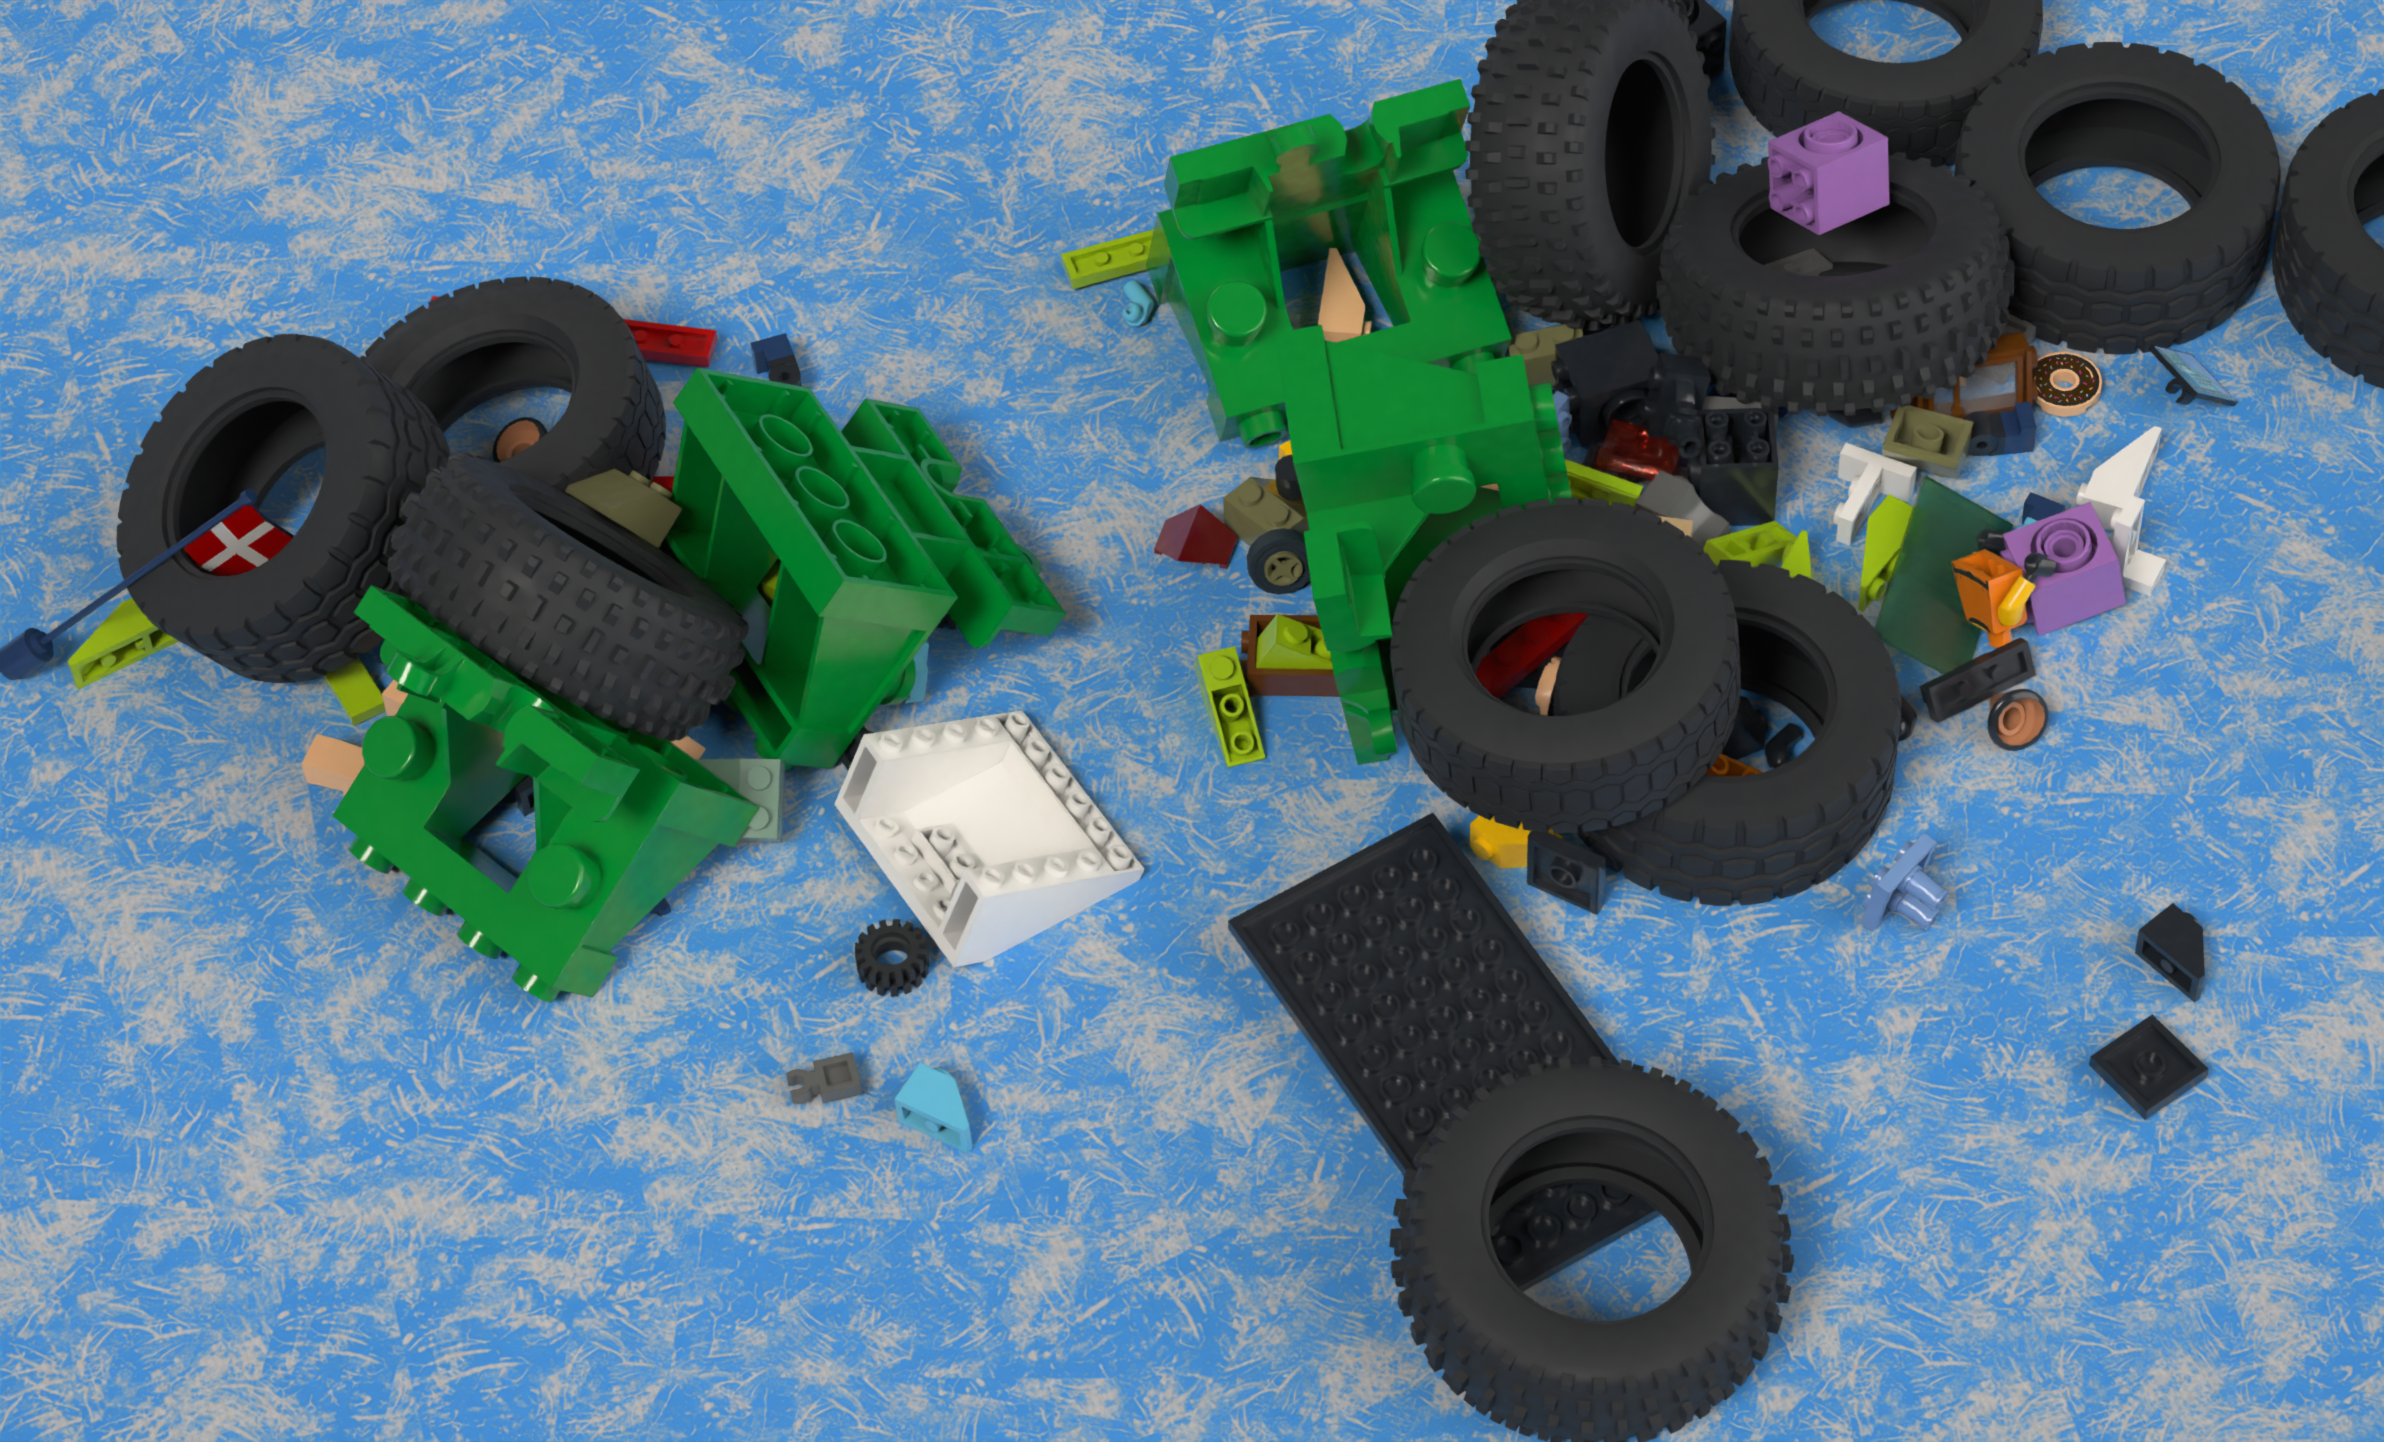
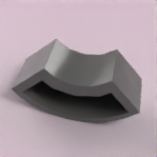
M1660 470L1635 502L1638 511L1642 509L1656 516L1692 520V539L1702 548H1704L1707 540L1731 534L1729 522L1705 506L1696 494L1693 484L1682 476H1673Z

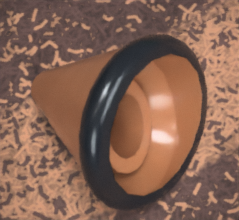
M531 417L518 418L505 425L495 439L492 451L493 461L500 463L532 446L548 433L545 426L539 420Z
M2016 689L1991 696L1987 730L1993 743L2007 751L2023 750L2033 745L2043 735L2049 719L2047 704L2042 696L2029 689Z

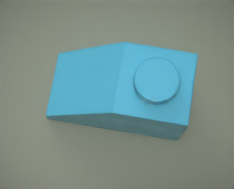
M919 1063L894 1099L898 1122L969 1154L972 1149L970 1126L956 1079L941 1068L933 1069Z

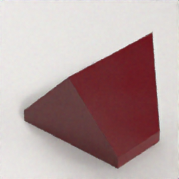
M1199 504L1165 520L1154 547V553L1159 555L1163 553L1181 562L1220 564V568L1227 569L1238 543V536Z

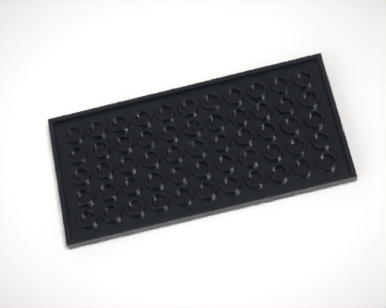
M1434 812L1228 920V929L1403 1176L1407 1168L1417 1171L1413 1161L1424 1142L1432 1145L1429 1134L1435 1126H1439L1440 1122L1445 1118L1452 1122L1449 1114L1450 1110L1458 1103L1463 1106L1472 1100V1094L1483 1085L1492 1090L1494 1085L1499 1084L1498 1077L1513 1071L1517 1077L1527 1073L1528 1065L1545 1062L1547 1068L1557 1066L1559 1058L1567 1057L1578 1059L1579 1064H1588L1590 1056L1601 1057V1059L1611 1060V1065L1620 1066L1618 1060ZM1569 1183L1540 1190L1515 1204L1498 1221L1490 1237L1497 1258L1506 1274L1519 1289L1525 1291L1657 1217L1660 1213L1645 1201L1617 1188L1594 1183Z

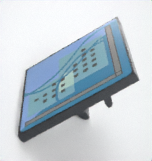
M2151 345L2148 348L2175 377L2167 384L2165 391L2176 394L2178 389L2182 388V394L2175 401L2176 403L2187 405L2192 401L2193 397L2229 406H2235L2238 403L2192 354Z

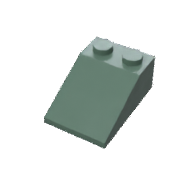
M735 758L697 760L759 807L738 842L782 843L785 764L780 759Z

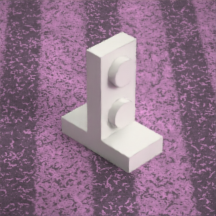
M1845 443L1840 452L1838 478L1851 482L1848 491L1849 498L1847 502H1840L1834 514L1833 524L1837 525L1836 541L1851 545L1879 493L1890 494L1902 501L1909 502L1914 493L1917 468Z
M2130 495L2124 508L2117 507L2112 516L2109 528L2114 530L2109 541L2119 559L2123 587L2151 596L2165 570L2166 559L2137 549L2145 500Z

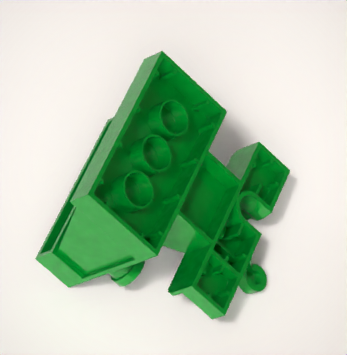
M1461 79L1375 101L1369 118L1361 125L1344 131L1343 125L1331 114L1170 157L1164 188L1172 209L1157 213L1146 267L1159 305L1170 303L1210 389L1206 402L1220 442L1241 437L1244 447L1252 449L1272 444L1287 434L1284 424L1288 422L1275 333L1293 330L1285 308L1280 272L1328 259L1329 248H1337L1340 255L1351 252L1356 253L1393 327L1336 343L1477 374L1475 363L1505 357L1512 337L1491 277L1486 271L1487 266L1484 257L1479 254L1478 246L1480 241L1477 235L1473 233L1472 223L1453 170L1465 164L1468 156V151H1465V141L1461 131L1470 109V103Z
M1322 324L1275 333L1293 463L1309 530L1303 532L1314 604L1327 651L1331 653L1334 678L1357 764L1389 760L1388 755L1398 754L1393 715L1399 713L1390 660L1391 637H1393L1392 622L1399 598L1408 580H1411V575L1424 559L1427 560V555L1442 541L1447 543V537L1466 525L1471 529V522L1490 513H1493L1497 518L1498 510L1520 504L1522 510L1526 509L1525 502L1549 499L1550 505H1554V498H1572L1551 382L1529 385L1523 354L1475 363L1477 374L1326 341ZM1497 483L1499 491L1480 486Z
M698 367L673 401L674 406L684 419L672 488L673 495L670 501L681 507L682 511L658 549L716 590L748 622L749 633L741 641L746 653L743 662L729 673L737 682L724 703L735 712L744 715L757 735L754 741V748L762 759H780L785 764V771L793 769L795 765L832 769L879 704L894 706L902 703L910 695L916 679V666L913 658L946 613L950 615L968 643L976 648H986L989 646L1001 629L1050 636L1067 614L1039 576L1042 571V565L1038 558L1027 548L1013 540L985 499L952 493L958 485L962 467L919 408L865 398L843 430L840 431L811 388ZM779 558L781 564L771 610L758 591L757 586Z
M371 585L354 613L385 639L380 649L381 660L387 666L385 672L398 682L396 689L408 693L395 716H384L376 720L367 730L362 743V756L365 764L332 815L357 835L348 850L361 862L379 872L389 874L395 865L411 877L402 892L409 900L424 910L437 916H444L447 909L450 908L465 921L457 932V936L472 949L492 959H498L503 950L513 957L520 965L513 974L512 979L528 993L549 1003L554 1002L561 990L593 998L618 958L610 950L719 843L735 847L759 807L671 741L665 738L660 740L650 734L646 736L632 728H625L552 693L467 641L438 618L427 612L426 608L414 600ZM529 775L533 777L536 851L519 878L516 879L463 836L523 778Z

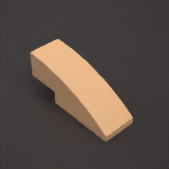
M316 734L302 762L306 782L343 791L345 796L365 764L362 756V747Z

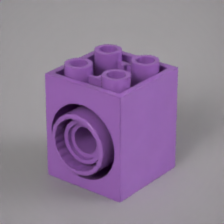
M1838 111L1768 141L1769 201L1771 209L1810 231L1821 235L1889 205L1888 137Z
M2091 502L2002 534L2005 550L2000 551V556L2022 568L2023 576L2026 573L2024 569L2025 558L2031 553L2046 554L2047 559L2056 562V568L2052 576L2048 578L2037 576L2034 581L2036 587L2026 601L2027 620L2025 624L2032 623L2038 636L2126 604L2119 559Z

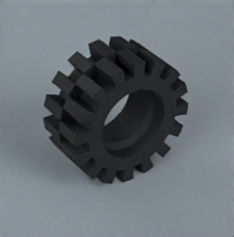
M886 919L879 921L880 928L878 929L871 924L867 927L868 935L861 932L858 937L859 943H855L854 948L857 973L859 974L860 981L862 983L865 982L866 988L871 992L876 987L877 995L881 996L885 995L886 990H890L891 997L898 996L897 990L902 988L905 994L912 992L911 984L918 988L922 984L921 977L926 978L928 975L929 956L925 937L923 938L922 931L919 928L913 930V924L908 921L901 927L900 919H893L891 926H887ZM897 950L907 954V958L904 961L895 965H884L877 961V958L887 951Z

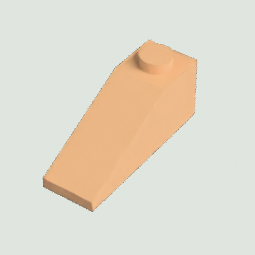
M1329 248L1318 325L1322 324L1325 340L1335 343L1372 333V321H1366L1365 304L1337 248Z

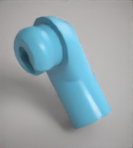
M1131 280L1123 288V292L1132 302L1128 304L1130 306L1128 310L1123 309V317L1130 326L1137 327L1146 323L1154 307V302L1138 280Z

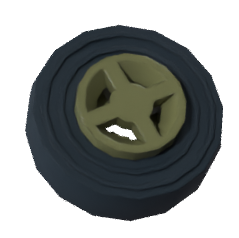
M1275 529L1259 536L1251 544L1246 557L1247 570L1258 588L1267 593L1279 595L1294 592L1310 580L1303 534L1291 529Z

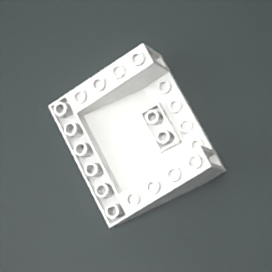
M1023 710L864 734L834 804L953 967L985 962L1136 883L1140 880L1144 871L1137 858Z

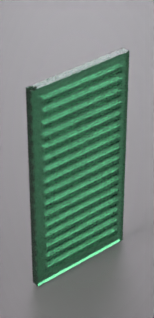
M1925 475L1921 480L1874 628L1880 640L1941 674L1954 670V668L1972 660L1981 628L1968 622L1965 617L1951 562L1971 555L1973 552H1978L1979 548L1976 540L1980 531L1989 529L2007 533L2012 530L2013 524ZM1992 552L1995 555L2001 557L2000 553Z

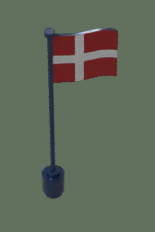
M246 489L240 494L241 498L50 633L46 634L36 628H28L0 649V672L10 680L24 679L53 658V639L181 549H184L200 567L215 576H232L248 572L267 562L280 552L294 535L265 517L254 505L257 502L255 492L251 489Z

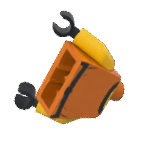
M1984 529L1977 535L1978 552H1973L1971 555L1951 563L1966 619L1987 632L1991 647L1999 648L2012 641L2010 629L2026 622V601L2036 587L2034 581L2037 576L2045 578L2052 576L2056 568V562L2047 559L2046 554L2031 553L2025 558L2024 569L2026 573L2023 576L2022 568L1992 553L2003 551L2005 545L2002 534L2004 533Z

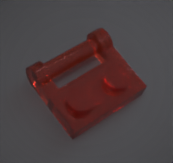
M1613 419L1603 446L1599 450L1595 469L1605 472L1608 469L1653 480L1660 470L1674 476L1682 456L1679 455L1677 446L1671 445L1668 439L1648 437L1644 427Z

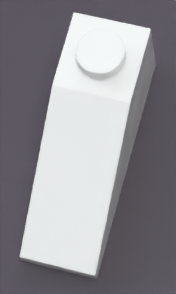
M2152 427L2097 467L2092 474L2089 484L2084 482L2081 484L2076 504L2083 505L2091 502L2104 529L2114 532L2109 527L2116 508L2123 509L2130 495L2139 498L2158 454L2162 428Z

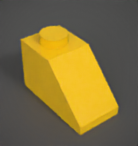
M1479 815L1470 823V848L1480 859L1489 860L1499 868L1527 867L1528 835L1531 831L1523 830L1522 822L1517 829L1496 823L1494 816L1491 820H1488ZM1548 829V833L1562 838L1558 833H1553L1552 829Z

